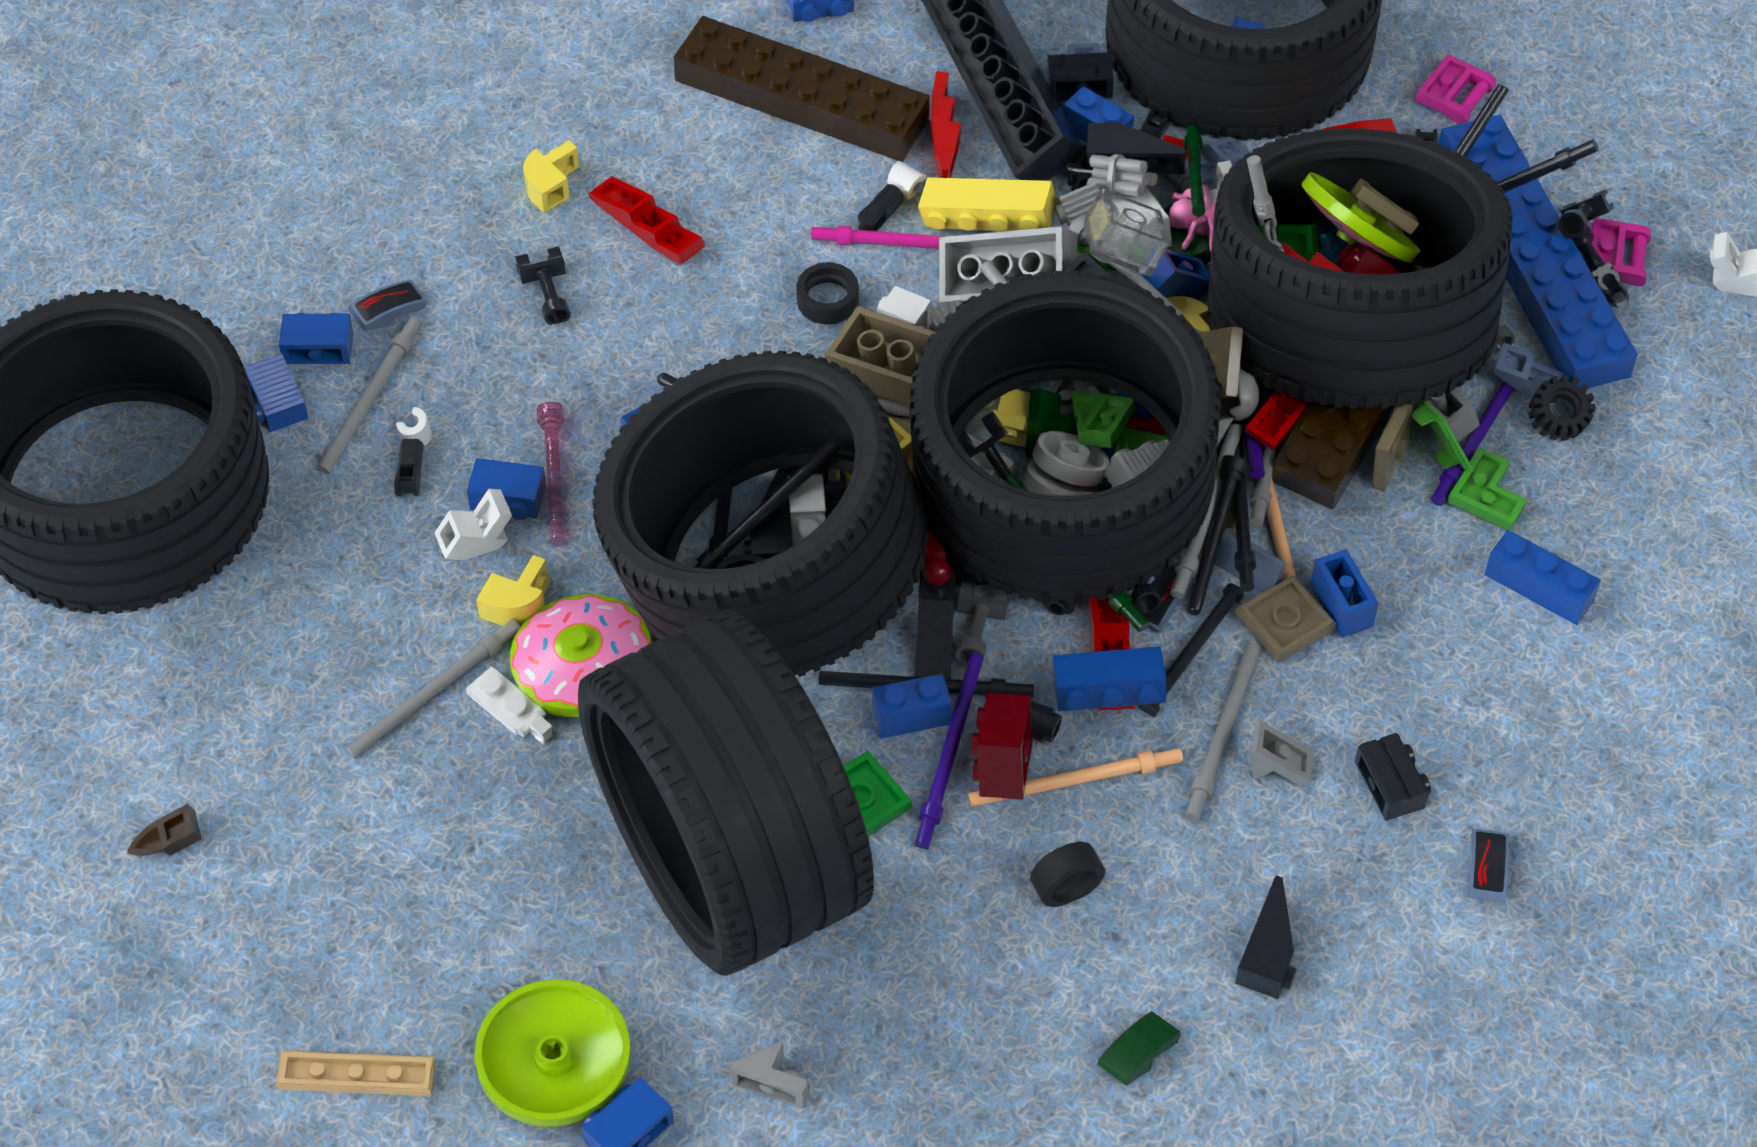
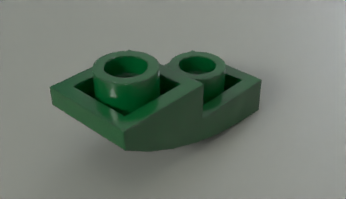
M1151 1011L1120 1035L1098 1059L1097 1065L1127 1086L1151 1070L1155 1057L1178 1043L1181 1031Z

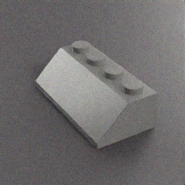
M1060 226L939 237V303L955 302L957 299L961 300V302H968V298L971 296L977 297L981 295L982 290L986 288L989 290L993 289V284L980 270L981 265L988 260L992 262L1008 282L1009 279L1015 277L1017 280L1022 279L1027 274L1037 276L1039 272L1055 274V271H1062L1063 273L1077 258V234Z

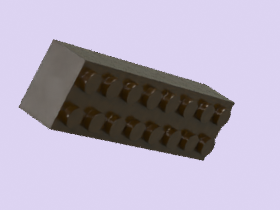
M703 15L673 57L676 82L897 161H904L929 121L930 95Z
M1394 259L1391 263L1400 273L1427 269L1413 262L1408 263ZM1309 402L1273 462V483L1334 510L1394 406H1388V408L1384 409L1379 407H1373L1372 409H1365L1364 407L1350 409L1349 406L1339 408L1334 407L1332 404L1325 406L1320 405L1319 402Z

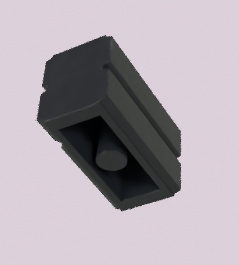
M1111 52L1048 55L1047 80L1057 101L1069 100L1083 86L1104 99L1113 98L1114 73Z
M1397 733L1381 737L1380 740L1368 741L1358 746L1355 763L1385 821L1426 807L1428 796L1431 793L1430 782L1424 773L1419 774L1414 765L1415 755L1412 747L1409 744L1404 745Z

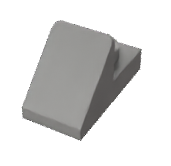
M1261 720L1256 721L1251 751L1253 778L1258 779L1274 771L1297 785L1303 786L1311 781L1314 751Z
M782 1042L738 1059L731 1064L730 1079L732 1085L802 1109L809 1096L808 1080L795 1071L778 1070L784 1058Z

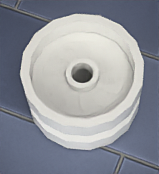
M1048 431L1039 436L1032 453L1033 460L1029 462L1022 483L1029 492L1043 495L1080 496L1099 492L1098 484L1103 481L1104 471L1109 466L1110 461L1101 448L1093 445L1079 444L1077 435L1062 431Z

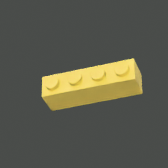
M927 178L918 208L925 227L937 230L957 229L1002 232L1051 227L1055 215L1054 206L1058 205L1052 181Z

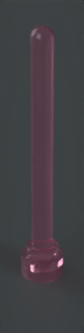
M545 402L536 409L537 423L545 433L550 538L553 546L560 547L564 544L565 538L558 430L564 423V408L557 402Z

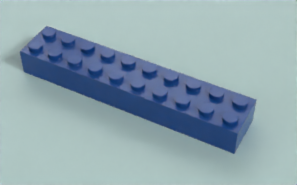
M1501 114L1492 116L1466 156L1472 160L1473 164L1480 165L1482 171L1488 172L1491 178L1497 182L1531 167ZM1474 121L1442 128L1438 145L1450 148V151H1455ZM1535 179L1504 193L1508 198V204L1511 206L1512 242L1506 279L1556 370L1563 372V375L1569 376L1568 382H1572L1574 377L1579 379L1580 381L1577 386L1580 388L1584 384L1592 388L1630 378L1638 353L1572 238H1568L1560 232L1558 227L1560 217L1539 180Z

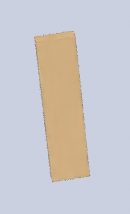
M281 1050L276 1088L277 1090L432 1096L436 1058L432 1056Z

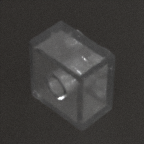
M1101 188L1084 219L1090 254L1103 263L1112 262L1123 266L1130 273H1141L1151 277L1169 246L1161 210Z

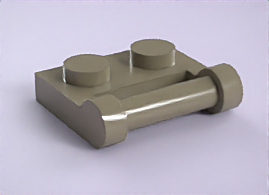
M1362 178L1356 182L1349 195L1358 200L1356 204L1369 214L1373 215L1377 211L1387 219L1384 223L1399 234L1402 231H1406L1411 235L1419 225L1414 214L1399 207L1372 188Z

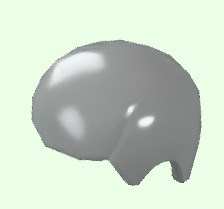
M1240 370L1237 397L1220 399V420L1232 418V422H1239L1253 414L1259 402V389L1254 376L1244 370Z

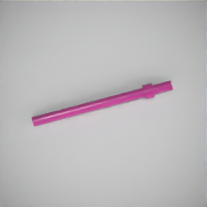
M838 225V228L812 227L811 240L837 241V245L850 246L851 242L939 249V237H948L853 230L851 226Z

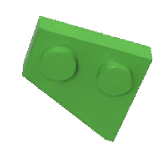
M1077 390L1072 392L1079 444L1093 445L1098 448H1112L1136 411L1135 400L1130 397Z

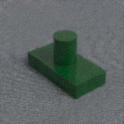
M1042 388L1030 389L1026 457L1033 459L1034 447L1042 433L1048 431L1074 433L1076 429L1074 416L1072 414H1060L1061 395Z

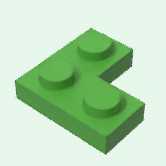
M1479 447L1470 461L1473 470L1470 472L1468 468L1465 469L1451 491L1448 503L1511 531L1524 511L1527 499L1499 487L1500 482L1509 470L1511 461Z

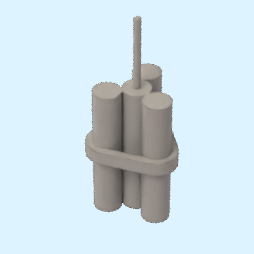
M1113 154L1111 157L1092 155L1090 166L1093 167V170L1068 168V171L1091 173L1093 177L1088 179L1087 185L1096 182L1101 192H1107L1109 196L1113 197L1121 194L1141 197L1145 192L1144 186H1155L1158 180L1156 173L1146 172L1148 166L1146 161L1126 159L1121 154Z

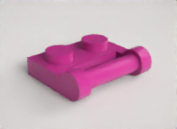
M1447 54L1417 92L1416 101L1450 117V120L1458 124L1467 123L1471 117V111L1486 92H1491L1496 86V79L1490 73ZM1469 81L1476 85L1461 105L1454 102Z
M1594 218L1591 228L1594 240L1591 244L1604 263L1610 262L1615 271L1619 273L1622 281H1626L1627 284L1645 285L1647 272L1644 270L1646 245L1651 239L1650 228L1643 225ZM1625 239L1633 242L1631 266L1622 265ZM1587 262V266L1591 273L1594 272L1592 267Z

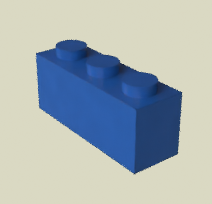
M1510 530L1505 532L1491 551L1485 571L1487 577L1575 625L1579 624L1594 603L1601 579Z
M1161 646L1053 655V683L1058 712L1166 702V673Z

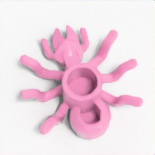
M1203 185L1205 214L1200 217L1194 216L1192 213L1191 200L1187 199L1188 197L1191 199L1189 188L1182 195L1175 193L1172 196L1173 199L1178 201L1174 202L1170 208V225L1177 229L1186 228L1188 231V235L1182 244L1183 250L1188 248L1195 233L1209 236L1210 251L1212 250L1216 199L1213 205H1211L1208 185Z

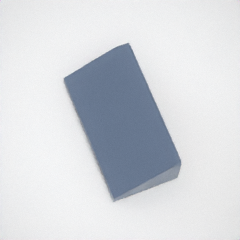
M1227 528L1221 538L1215 565L1239 579V572L1235 569L1234 554L1237 551L1236 533ZM1251 542V550L1255 552L1256 568L1253 570L1254 589L1262 593L1283 580L1286 563Z

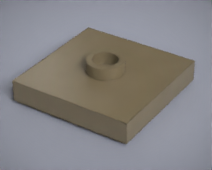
M1227 327L1200 333V337L1204 342V348L1208 349L1210 359L1213 360L1218 381L1222 384L1219 387L1220 399L1237 397L1243 328Z
M1403 404L1402 407H1395L1376 446L1372 487L1376 490L1385 492L1399 461L1406 454L1409 444L1413 405Z
M1294 575L1241 604L1236 609V615L1278 663L1335 631L1337 624Z

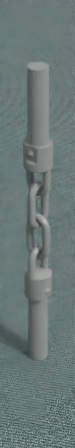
M1253 155L1247 159V165L1255 196L1253 203L1260 226L1264 229L1265 238L1283 252L1282 245L1277 241L1275 209L1272 197L1268 194L1261 158ZM1271 218V220H1268L1266 224L1264 223L1265 219Z

